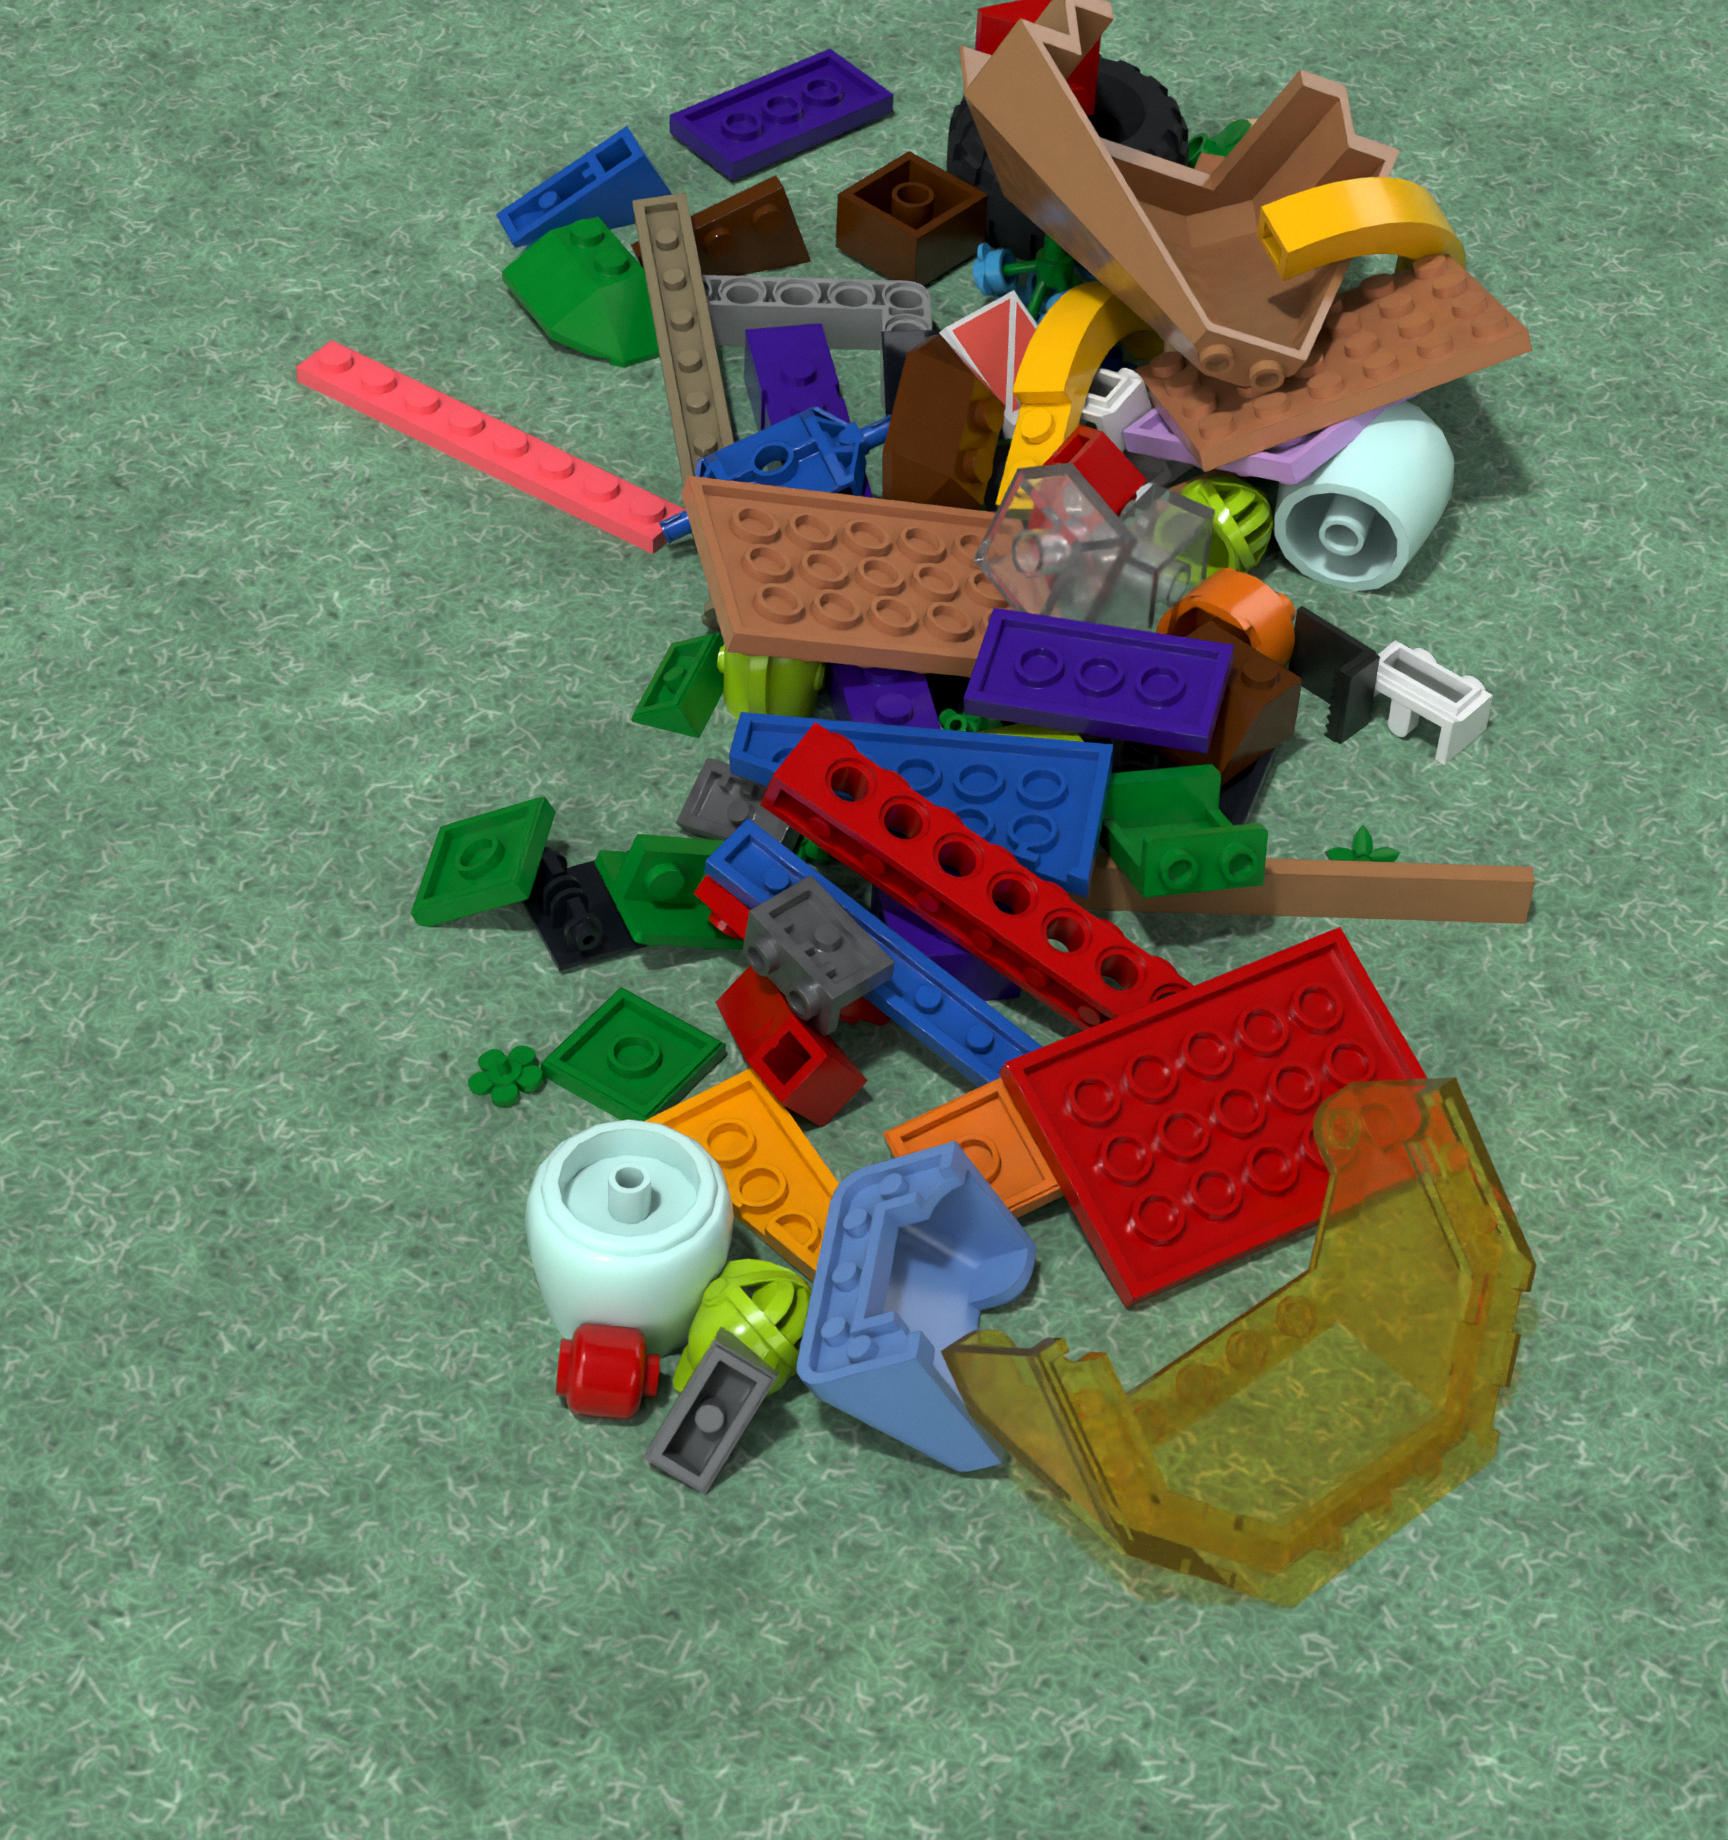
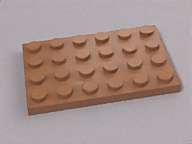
M1432 254L1416 260L1412 265L1413 267L1391 275L1376 274L1364 279L1359 287L1340 294L1336 293L1307 361L1293 376L1286 377L1283 384L1275 390L1267 392L1257 391L1251 386L1243 387L1204 375L1177 351L1159 354L1152 358L1148 365L1135 369V372L1145 383L1150 403L1202 470L1207 472L1533 350L1528 329L1449 254Z
M696 476L687 477L681 493L727 652L741 653L747 656L761 655L799 659L805 662L819 661L856 665L862 668L877 667L913 671L919 674L935 673L970 678L994 608L1055 617L1017 515Z

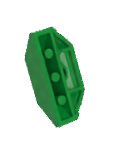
M599 216L577 220L570 225L548 231L529 244L502 271L503 282L550 339L586 355L610 359V365L621 368L660 357L644 268Z

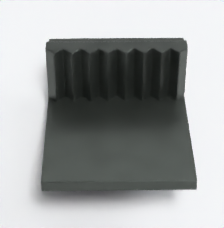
M1301 606L1297 609L1294 627L1295 645L1288 670L1302 678L1301 686L1330 704L1328 707L1330 714L1326 716L1329 722L1325 725L1328 731L1324 733V736L1341 745L1369 724L1380 656L1376 654L1375 650Z

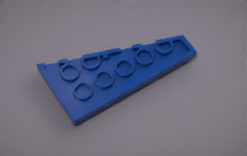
M747 712L740 713L729 753L731 774L768 786L772 775L811 726L817 722L828 731L839 733L848 738L855 745L858 752L881 768L892 770L901 775L908 782L911 789L934 805L953 811L967 828L987 842L1006 848L1014 855L1019 864L1043 881L1053 882L1065 891L1088 898L1113 767V744ZM833 791L839 798L855 802L849 794L842 791ZM888 828V829H891V830H893V831H896V832H899V833L904 834L902 831H900V830H898V829Z

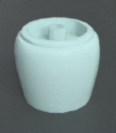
M1405 401L1385 409L1363 429L1354 441L1315 469L1312 476L1306 481L1296 485H1283L1279 483L1274 528L1275 538L1285 558L1303 575L1315 581L1353 591L1379 589L1398 578L1431 534L1451 497L1454 484V456L1442 429L1418 406Z
M627 1119L596 1124L560 1142L535 1171L525 1213L527 1242L550 1321L565 1339H572L573 1333L579 1325L591 1323L638 1329L645 1336L646 1353L657 1354L660 1357L688 1343V1331L702 1302L704 1291L713 1280L718 1278L725 1267L731 1244L734 1219L732 1199L723 1169L698 1141L659 1123Z

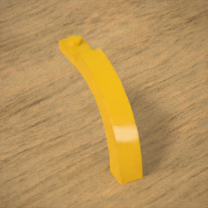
M1390 177L1350 179L1307 189L1261 206L1256 236L1282 281L1332 262L1373 254L1398 255L1394 273L1413 267L1412 265L1416 260L1432 254H1449L1466 269L1465 250L1435 198L1424 187L1411 181Z
M1100 281L1083 283L1062 295L1041 320L1028 344L1012 390L1021 406L995 504L1004 514L1026 516L1041 466L1079 426L1084 403L1093 378L1112 347L1119 341L1133 357L1145 360L1152 359L1164 352V340L1159 337V334Z

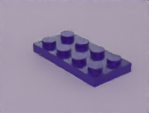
M830 48L671 114L669 132L729 179L735 180L893 112L894 94Z
M994 608L964 695V710L966 715L1208 753L1234 662V645Z

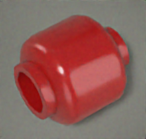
M583 1323L576 1328L572 1339L561 1338L555 1395L566 1396L569 1410L576 1415L623 1420L631 1419L639 1411L642 1396L656 1398L660 1355L646 1353V1339L644 1334L638 1329Z

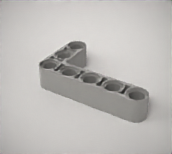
M702 275L715 346L745 347V329L822 323L829 349L880 350L881 405L884 410L882 331L932 330L931 295L929 290L923 285L912 281Z

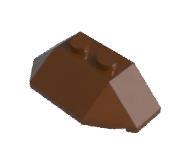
M941 334L928 337L926 341L918 344L906 354L882 452L883 498L887 500L978 510L983 505L988 480L992 475L993 458L999 433L1004 424L1006 406L972 365Z

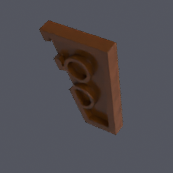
M776 175L691 216L702 275L741 276L811 262L784 187ZM638 241L631 244L638 263L643 267Z

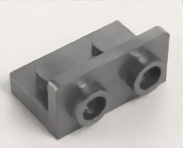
M708 757L676 821V824L686 832L705 839L725 841L749 818L790 851L793 850L800 835L795 829L760 806L768 786L731 774L730 764Z
M811 875L749 910L743 946L748 963L756 973L761 976H767L786 996L792 1011L800 1019L808 1020L823 1036L837 1029L841 1008L892 979L895 962Z

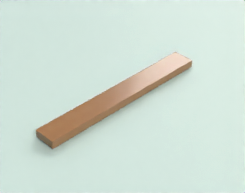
M1096 853L1088 898L1066 892L1072 901L1085 910L1526 924L1535 880L1533 867L1266 858L1263 886L1143 898L1108 853Z

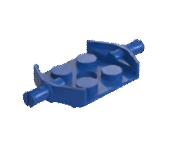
M813 406L699 459L696 464L695 476L837 493L850 487L854 496H862L867 463L865 455L869 454V450L885 443L891 415L889 414L887 417L859 429L855 422L849 424L818 406ZM778 460L786 462L777 470L762 471L771 462ZM686 510L663 521H658L669 544L692 533Z

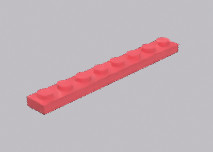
M333 340L296 366L297 382L651 554H654L668 542L658 521H663L686 510Z

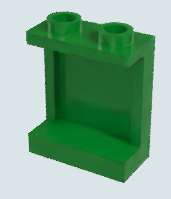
M1213 764L1111 773L1099 843L1143 898L1263 886L1268 831L1261 823L1232 825L1219 810L1221 773Z

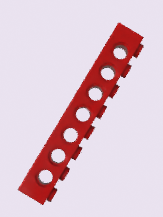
M815 722L772 775L760 806L1082 1031L1194 986L1181 977L1171 963L1161 957L1151 956L1125 938L1123 932L1115 924L1106 919L1095 917L1072 901L1062 887L1050 881H1043L1023 867L1006 848L997 844H990L967 828L953 811L934 805L911 789L908 782L901 775L892 770L881 768L858 752L855 745L845 736L830 732ZM833 791L845 792L855 802L845 801L839 798ZM887 828H895L902 831L908 839L895 837ZM940 865H948L955 868L962 877L948 874ZM994 902L1008 905L1015 914H1007L1001 911ZM1048 939L1061 942L1069 952L1055 949ZM1102 976L1114 979L1123 990L1110 987L1105 983Z

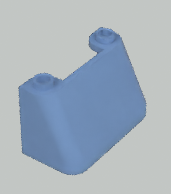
M956 1141L865 1166L847 1176L835 1189L829 1205L797 1360V1374L816 1398L951 1469L966 1472L1002 1464L1007 1437L1006 1424L993 1408L985 1405L972 1407L965 1405L980 1311L1011 1303L1022 1295L1033 1272L1037 1245Z

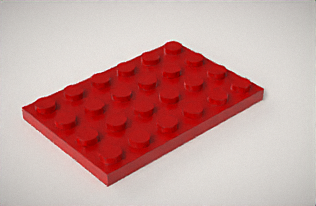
M1341 927L1004 1063L999 1071L1003 1083L1125 1308L1136 1305L1462 1162L1470 1153Z

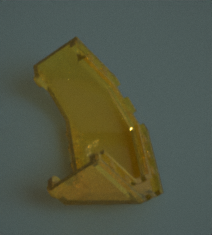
M1456 1077L1351 1082L1321 1103L1315 1114L1313 1132L1330 1178L1309 1268L1127 1393L1124 1392L1110 1358L1105 1352H1089L1080 1359L1071 1361L1065 1356L1070 1350L1064 1338L1047 1337L1032 1348H1017L1013 1340L999 1330L977 1329L971 1331L940 1351L969 1415L1118 1554L1288 1607L1295 1606L1484 1467L1495 1456L1500 1431L1492 1429V1423L1500 1388H1510L1521 1335L1513 1332L1521 1292H1531L1537 1265Z

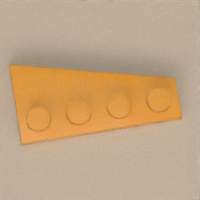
M752 1067L645 1120V1122L663 1124L698 1141L723 1169L732 1199L734 1217L814 1283L829 1205L835 1189L839 1186V1182L784 1105L781 1104Z

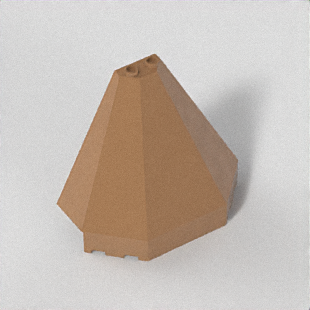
M1052 0L1035 23L1020 18L993 55L960 46L963 94L1006 199L1204 375L1243 387L1251 386L1257 391L1267 392L1280 387L1286 377L1293 376L1307 361L1352 258L1332 262L1282 281L1256 236L1261 206L1286 196L1338 181L1367 177H1389L1400 150L1355 134L1346 85L1300 69L1212 174H1208L1100 138L1067 84V78L1114 20L1111 2L1105 0Z

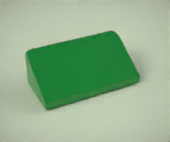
M712 633L671 643L637 705L631 721L700 738L724 692V674L720 673L717 668L719 650L724 645L721 634Z

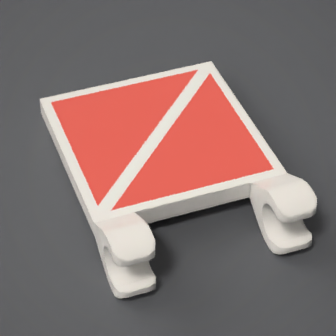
M1014 290L939 332L972 365L1006 406L1002 427L1005 439L1013 438L1020 409L1012 390L1028 344L1038 327Z

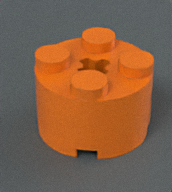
M1221 568L1202 581L1165 612L1158 623L1156 633L1186 637L1210 620L1285 667L1292 656L1295 645L1293 621L1296 611L1293 603L1287 596L1275 593L1274 590L1258 578L1231 568Z

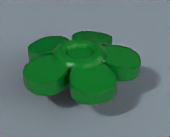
M521 1045L513 1048L508 1054V1058L503 1051L491 1049L478 1058V1065L482 1071L471 1075L468 1079V1086L470 1091L478 1096L490 1094L495 1106L508 1107L519 1101V1090L529 1093L539 1089L544 1081V1074L540 1067L535 1066L537 1062L536 1053L528 1046Z

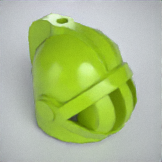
M1211 475L1206 479H1197L1186 485L1182 489V497L1167 511L1156 527L1154 545L1163 565L1172 575L1200 584L1221 568H1231L1238 572L1247 573L1250 569L1257 566L1271 538L1274 521L1269 500L1262 488H1255L1233 475Z
M724 644L719 650L717 668L720 673L724 674L723 702L729 713L737 720H739L741 712L809 718L817 707L818 691L825 686L828 662H805L799 659L761 655L747 656L741 653L727 652Z
M755 1259L727 1261L718 1278L713 1280L704 1291L702 1302L688 1331V1343L674 1372L672 1381L674 1389L679 1394L681 1393L719 1328L722 1327L734 1334L778 1373L776 1380L765 1397L780 1390L787 1380L797 1373V1360L812 1292L807 1281L791 1269L769 1261ZM756 1286L751 1299L743 1291V1287Z

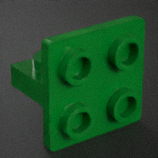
M637 834L629 852L599 851L594 863L636 943L649 946L701 947L709 950L717 948L744 950V940L742 938H732L710 922L708 916L712 910L694 894V891L706 876V873H704L706 859L724 842L723 840Z

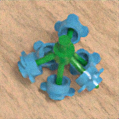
M1045 232L1044 247L1037 252L1036 260L1017 263L1010 249L991 250L988 243H981L977 249L978 259L973 264L974 282L983 296L992 295L996 300L1006 295L1007 292L1014 290L1024 306L1028 307L1027 310L1037 325H1039L1048 310L1062 295L1073 287L1081 285L1075 275V266L1079 273L1089 282L1099 281ZM1030 273L1025 285L1018 286L1019 274Z

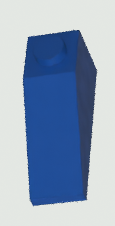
M626 126L496 215L511 243L517 248L528 246L552 229L570 225L581 219L599 216L609 229L628 226L635 222L632 200L672 195L651 159L628 126Z

